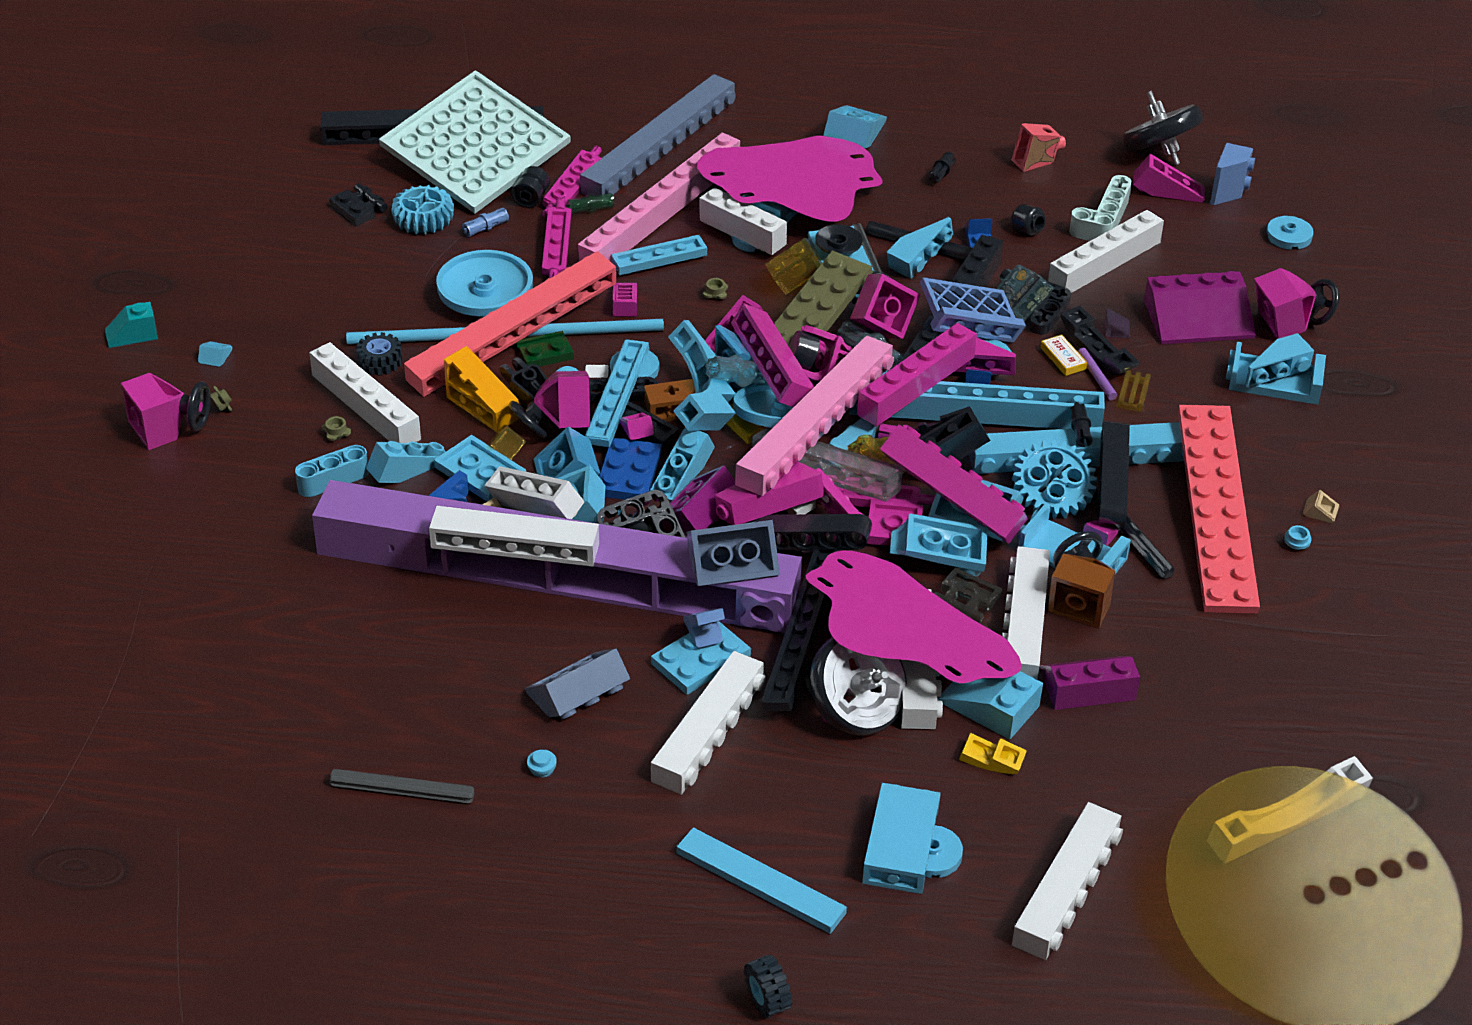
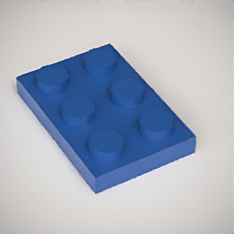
M613 438L599 476L606 486L605 497L626 500L650 491L661 457L662 444Z

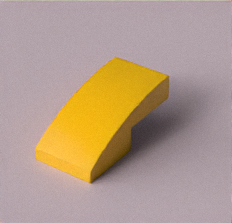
M970 733L959 760L989 771L1018 774L1027 750L1001 738L996 745Z

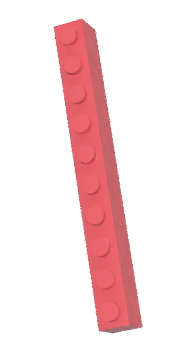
M598 251L585 257L573 266L566 268L554 277L547 279L535 288L509 301L504 306L469 324L466 328L450 335L440 343L431 346L416 357L409 359L404 363L406 381L425 397L446 384L444 358L467 345L482 362L486 361L615 285L616 266Z

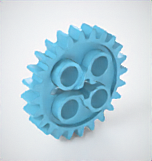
M1053 439L1052 444L1049 446L1045 440H1042L1040 447L1033 443L1031 450L1025 448L1023 455L1018 456L1017 463H1015L1013 468L1015 473L1012 476V481L1015 482L1013 489L1020 491L1023 499L1026 498L1024 507L1032 504L1034 506V513L1047 502L1051 504L1050 513H1052L1053 519H1056L1058 513H1061L1063 518L1066 519L1069 511L1075 516L1079 509L1084 510L1087 503H1090L1092 500V495H1094L1096 490L1094 485L1097 482V477L1093 476L1096 469L1088 468L1091 459H1082L1084 451L1078 454L1075 453L1076 446L1073 445L1068 449L1066 448V441L1061 446H1057L1055 439ZM1050 461H1054L1058 463V465H1054L1050 463ZM1066 466H1070L1069 468H1067L1066 470H1064V471L1062 472V470H1063ZM1032 476H1037L1041 480H1035ZM1068 478H1073L1077 482H1072ZM1050 493H1055L1059 497H1053Z

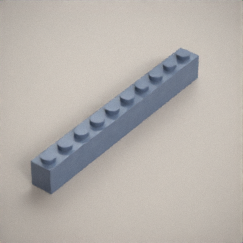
M713 74L580 174L581 194L601 203L610 196H613L623 186L627 185L658 159L732 104L736 96L735 83Z

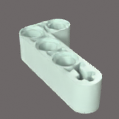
M1124 175L1114 176L1097 210L1082 207L1073 209L1069 229L1070 235L1091 241L1117 227L1129 202L1131 179Z

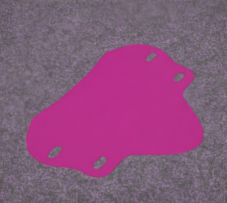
M814 136L791 142L750 147L715 148L703 155L697 162L699 172L707 180L722 187L738 202L757 203L772 201L801 214L824 221H840L845 219L852 211L856 190L876 187L882 184L881 177L874 169L873 157L865 148L851 141L827 136ZM862 154L864 157L854 159L850 155ZM724 172L725 175L712 176L710 173ZM872 177L873 180L861 181L859 178ZM751 192L754 194V196L750 197L740 196L741 193Z
M837 551L829 554L822 566L810 571L806 575V579L810 584L832 600L828 621L829 631L841 646L851 651L880 658L918 661L930 666L947 679L957 683H968L982 678H1007L1017 674L1022 667L1020 657L1008 640L969 618L926 589L899 566L891 562L856 551ZM837 559L844 560L853 568L850 569L845 567L844 565L839 563ZM817 578H824L825 580L830 582L833 585V587L826 586ZM986 661L994 662L996 665L1001 667L1003 671H998L994 669L989 664H987ZM948 665L953 667L962 675L957 676L953 674L952 672L947 670L945 666Z

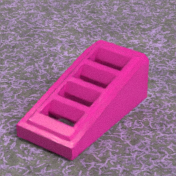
M616 283L613 285V316H637V283Z

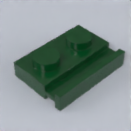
M563 331L526 338L516 342V348L520 352V357L527 366L535 364L541 367L574 359V352L567 338L564 337Z

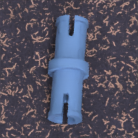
M503 207L488 214L482 213L478 218L463 223L462 230L467 237L485 230L488 232L492 230V227L508 222L509 215Z

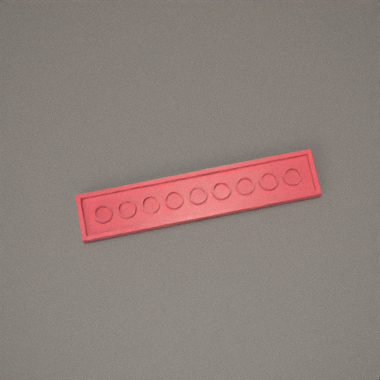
M1179 405L1178 418L1204 612L1258 614L1260 603L1230 406Z

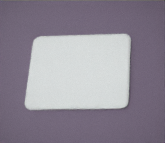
M586 365L589 378H608V365Z

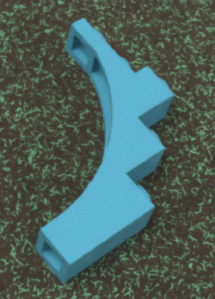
M683 320L668 338L681 353L688 365L694 381L695 394H689L674 410V413L688 431L720 430L736 414L728 402L736 395L729 383L737 375L723 357L715 355L690 321Z

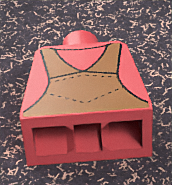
M1023 123L1019 130L1011 160L1023 172L1052 164L1057 150L1065 148L1066 140L1049 125Z

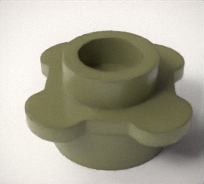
M712 278L705 283L706 291L703 292L704 297L715 300L727 297L725 291L728 289V285L722 279Z
M213 386L215 392L211 394V399L221 412L226 408L231 412L232 408L229 406V403L232 400L224 389L219 391L216 386Z
M331 417L322 425V431L327 433V439L331 441L351 434V429L346 427V421L342 417Z

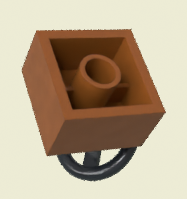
M1091 531L1076 533L1065 539L1055 550L1053 563L1056 569L1051 580L1048 612L1099 629L1110 607L1115 569L1097 560L1103 548L1102 538L1097 533ZM1093 540L1095 542V547L1093 551L1090 552L1087 546ZM1080 541V543L1077 546L1073 547L1071 550L1065 551L1072 544Z

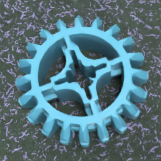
M421 185L419 187L411 186L409 190L403 189L402 193H397L396 198L393 199L391 212L395 225H398L401 230L406 229L407 233L413 231L416 235L418 233L426 235L427 232L435 233V230H443V226H449V222L453 219L454 204L450 194H447L443 189L439 190L438 186L431 188L430 185L426 187Z

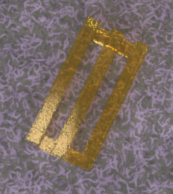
M1131 370L1126 371L1117 407L1142 412L1151 374H1146L1145 377H1142L1141 372L1131 375ZM1129 381H1131L1134 383L1132 386L1128 403L1124 402L1128 389ZM1139 383L1143 384V388L1141 391L1138 405H1136L1133 403L1135 400Z

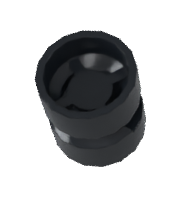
M529 166L524 169L512 189L514 201L524 208H534L537 206L550 185L548 174L537 166Z

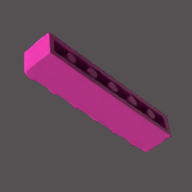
M743 303L731 324L780 403L794 407L814 386L768 313Z
M959 323L946 330L860 390L857 415L876 427L974 358L977 333Z
M898 425L880 448L884 456L1009 544L1028 519L1023 512L1025 508L1014 499L1011 502L1002 497L1004 493L996 486L991 484L990 487H987L981 482L983 478L973 470L966 472L960 468L962 463L953 456L949 455L948 458L939 453L941 449L930 440L926 444L919 439L921 435L912 427L908 426L905 429Z

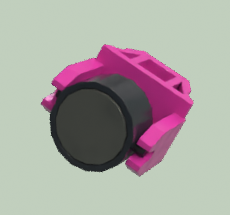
M807 325L801 326V330L794 333L788 345L809 380L814 384H818L852 350L850 346L845 344L842 337ZM823 341L827 348L820 371L816 373L810 372L809 370L818 353L819 343Z

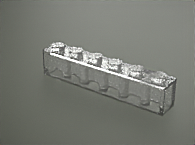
M766 427L752 436V448L772 429L771 427ZM817 441L814 447H810L803 458L798 461L815 470L820 468L832 479L837 487L884 502L901 491L903 467Z

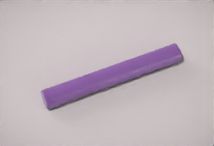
M1086 348L1079 349L1078 353L1087 362L1088 370L1110 401L1115 400L1118 394Z

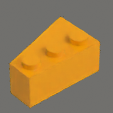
M467 345L444 358L446 395L448 399L495 432H499L519 419L509 407L510 401H515L519 404L518 398Z

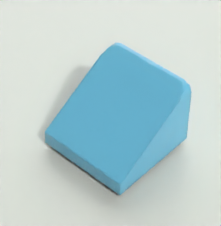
M211 341L203 343L199 346L198 362L212 366H222L231 353L232 346Z

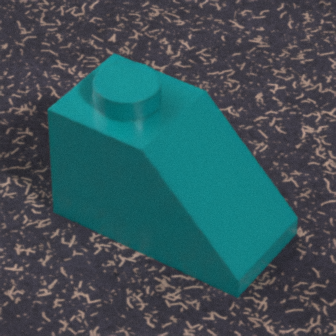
M151 302L136 303L123 308L105 329L109 348L158 339Z

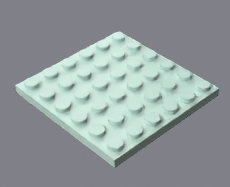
M476 70L379 139L381 147L438 186V188L445 190L447 194H450L452 198L474 214L513 186L520 178L524 169L529 166L538 167L571 142L569 134Z

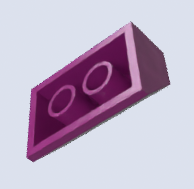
M724 465L693 478L670 502L686 538V532L707 529L709 525L714 524L720 519L716 513L715 495L735 485V479ZM661 521L659 523V527L664 533L672 532V525L669 522Z
M1130 656L1040 665V672L1054 710L1136 700L1140 675L1133 658Z

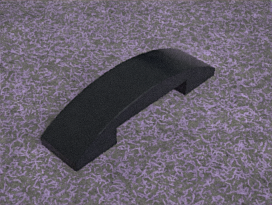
M1077 306L1061 313L1060 317L1071 337L1080 348H1086L1099 366L1117 374L1139 366L1140 362L1125 348L1117 350L1093 327L1095 319L1084 308Z

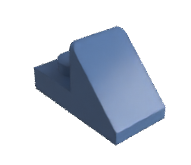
M723 608L683 616L685 625L697 647L700 648L723 641L719 621L725 619Z

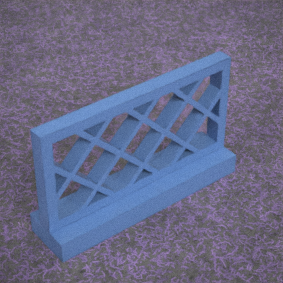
M922 278L920 281L934 316L930 323L933 331L945 332L959 323L977 333V337L1015 342L1026 326L1023 319L1015 318L1003 290ZM932 288H934V289H936L938 292H940L941 295H939V294L936 293L934 290H932ZM951 291L956 292L958 295L961 296V298H959L957 295H955V294L952 293ZM971 294L976 295L978 298L981 299V301H979L978 299H976V298H975L974 296H972ZM944 296L947 297L949 300H951L953 303H955V305L951 304L949 301H947V300L944 299L943 297H944ZM991 297L998 298L999 303ZM965 299L966 301H968L969 303H971L973 306H975V308L971 307L969 304H967V303H966L965 301H963V300ZM985 302V303L988 304L990 307H992L995 311L991 310L989 307H987V306H986L985 304H983V303Z

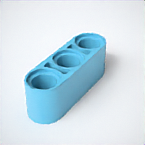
M352 445L299 464L295 469L298 493L304 497H312L324 493L330 480L352 483L363 479L369 472L366 469L368 464L366 449L360 445Z

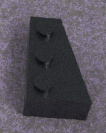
M970 406L942 415L939 421L926 424L925 421L918 423V428L914 429L921 435L919 439L926 444L930 440L941 449L939 453L948 458L951 455L957 460L991 441Z

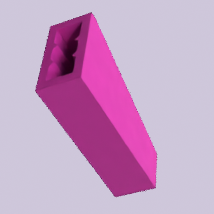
M797 461L790 471L777 481L775 487L770 488L763 496L733 485L715 495L716 513L720 519L732 525H737L825 496L822 473Z

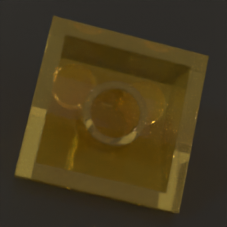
M804 238L765 265L774 281L786 295L808 281L822 263L809 240Z

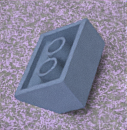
M773 520L686 532L690 561L697 586L780 575Z
M617 648L594 652L526 687L525 691L548 717L560 716L561 719H565L576 713V707L582 704L584 707L598 702L600 700L599 695L605 692L609 695L623 688L622 683L629 680L630 677Z

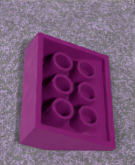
M1240 271L1147 277L1144 302L1161 344L1255 338L1256 334L1247 287Z

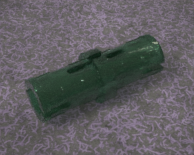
M612 193L596 196L588 194L586 197L567 199L566 201L567 208L571 209V214L582 211H589L591 213L597 209L614 207Z

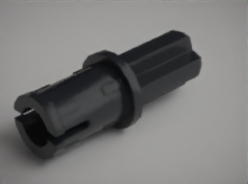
M945 152L941 159L934 163L929 175L930 181L938 183L943 176L949 174L951 166L956 162V157L953 158L955 155L952 152Z
M1075 402L1074 406L1071 407V428L1075 431L1076 444L1079 447H1085L1084 439H1086L1087 446H1090L1093 442L1090 432L1091 420L1087 417L1085 404Z

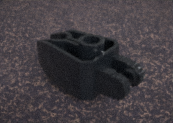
M516 357L512 360L513 369L508 364H503L499 367V370L504 379L509 383V390L518 398L519 404L526 410L528 408L527 405L532 400L534 401V396L547 380V377L539 365L530 364L527 366L522 359Z

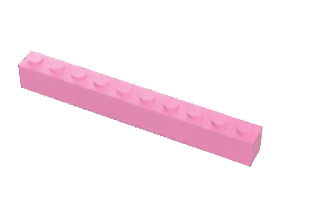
M725 133L718 135L578 244L579 261L598 251L611 262V254L628 251L714 184L699 172L697 168L699 159L715 148L740 147V140ZM724 172L710 173L712 176H722L725 174Z
M869 336L864 337L736 464L735 485L761 496L770 488H774L777 481L784 474H787L797 461L803 458L808 449L814 447L818 439L823 434H827L831 426L836 421H839L849 408L855 405L859 397V391L878 379L886 370H890L894 362V357L892 356L893 345Z

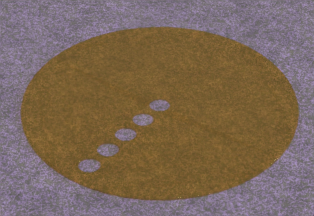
M1273 766L1241 772L1220 781L1202 793L1188 807L1172 835L1167 852L1166 888L1169 904L1183 939L1196 959L1221 986L1242 1002L1273 1019L1290 1025H1394L1411 1017L1431 1002L1445 986L1454 970L1461 947L1463 920L1457 888L1448 866L1431 839L1414 820L1387 798L1360 783L1334 773L1296 766ZM1413 851L1423 854L1428 862L1427 868L1424 870L1413 869L1408 865L1406 855ZM1385 860L1397 862L1402 868L1401 877L1392 879L1384 875L1381 871V863ZM1361 868L1369 869L1376 876V884L1373 887L1360 885L1355 878V872ZM1333 877L1344 878L1349 882L1351 892L1346 896L1335 894L1330 889V879ZM1309 885L1319 887L1324 892V902L1318 905L1311 904L1304 898L1303 889Z

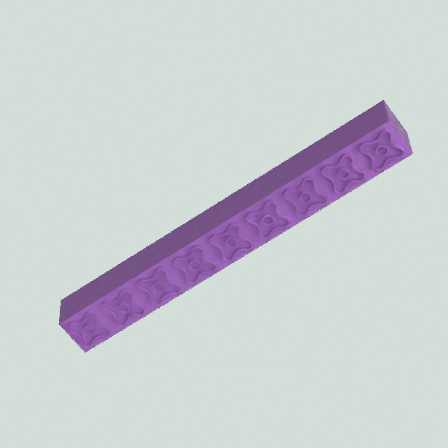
M334 480L329 481L312 515L318 555L681 616L723 608L725 619L719 622L775 632H786L800 591L802 557L777 553L780 575L697 586L690 561L687 538L599 524V547L594 566L431 548L429 527L436 506L577 522L585 521Z

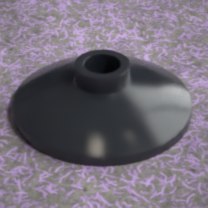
M835 224L821 228L816 234L815 242L826 253L830 254L831 251L847 255L856 252L862 246L863 238L861 233L855 228Z

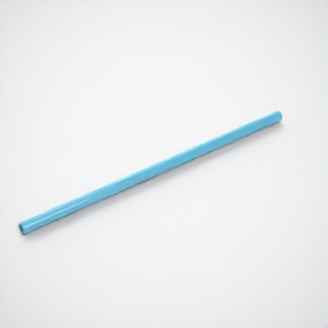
M663 319L553 323L543 326L526 337L540 336L558 331H563L564 335L664 331ZM466 327L347 332L346 339L347 345L359 343L361 338L365 340L366 335L372 337V333L380 335L381 332H385V336L390 333L393 335V338L397 337L400 342L443 341Z

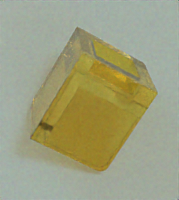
M503 424L488 444L512 460L526 441L507 425Z

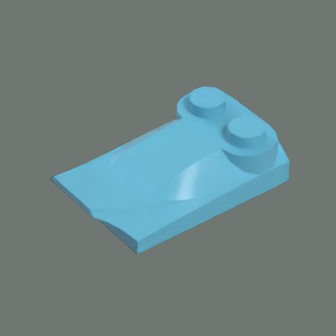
M909 513L907 520L891 533L890 554L955 566L956 570L965 577H976L981 572H984L987 552V527Z

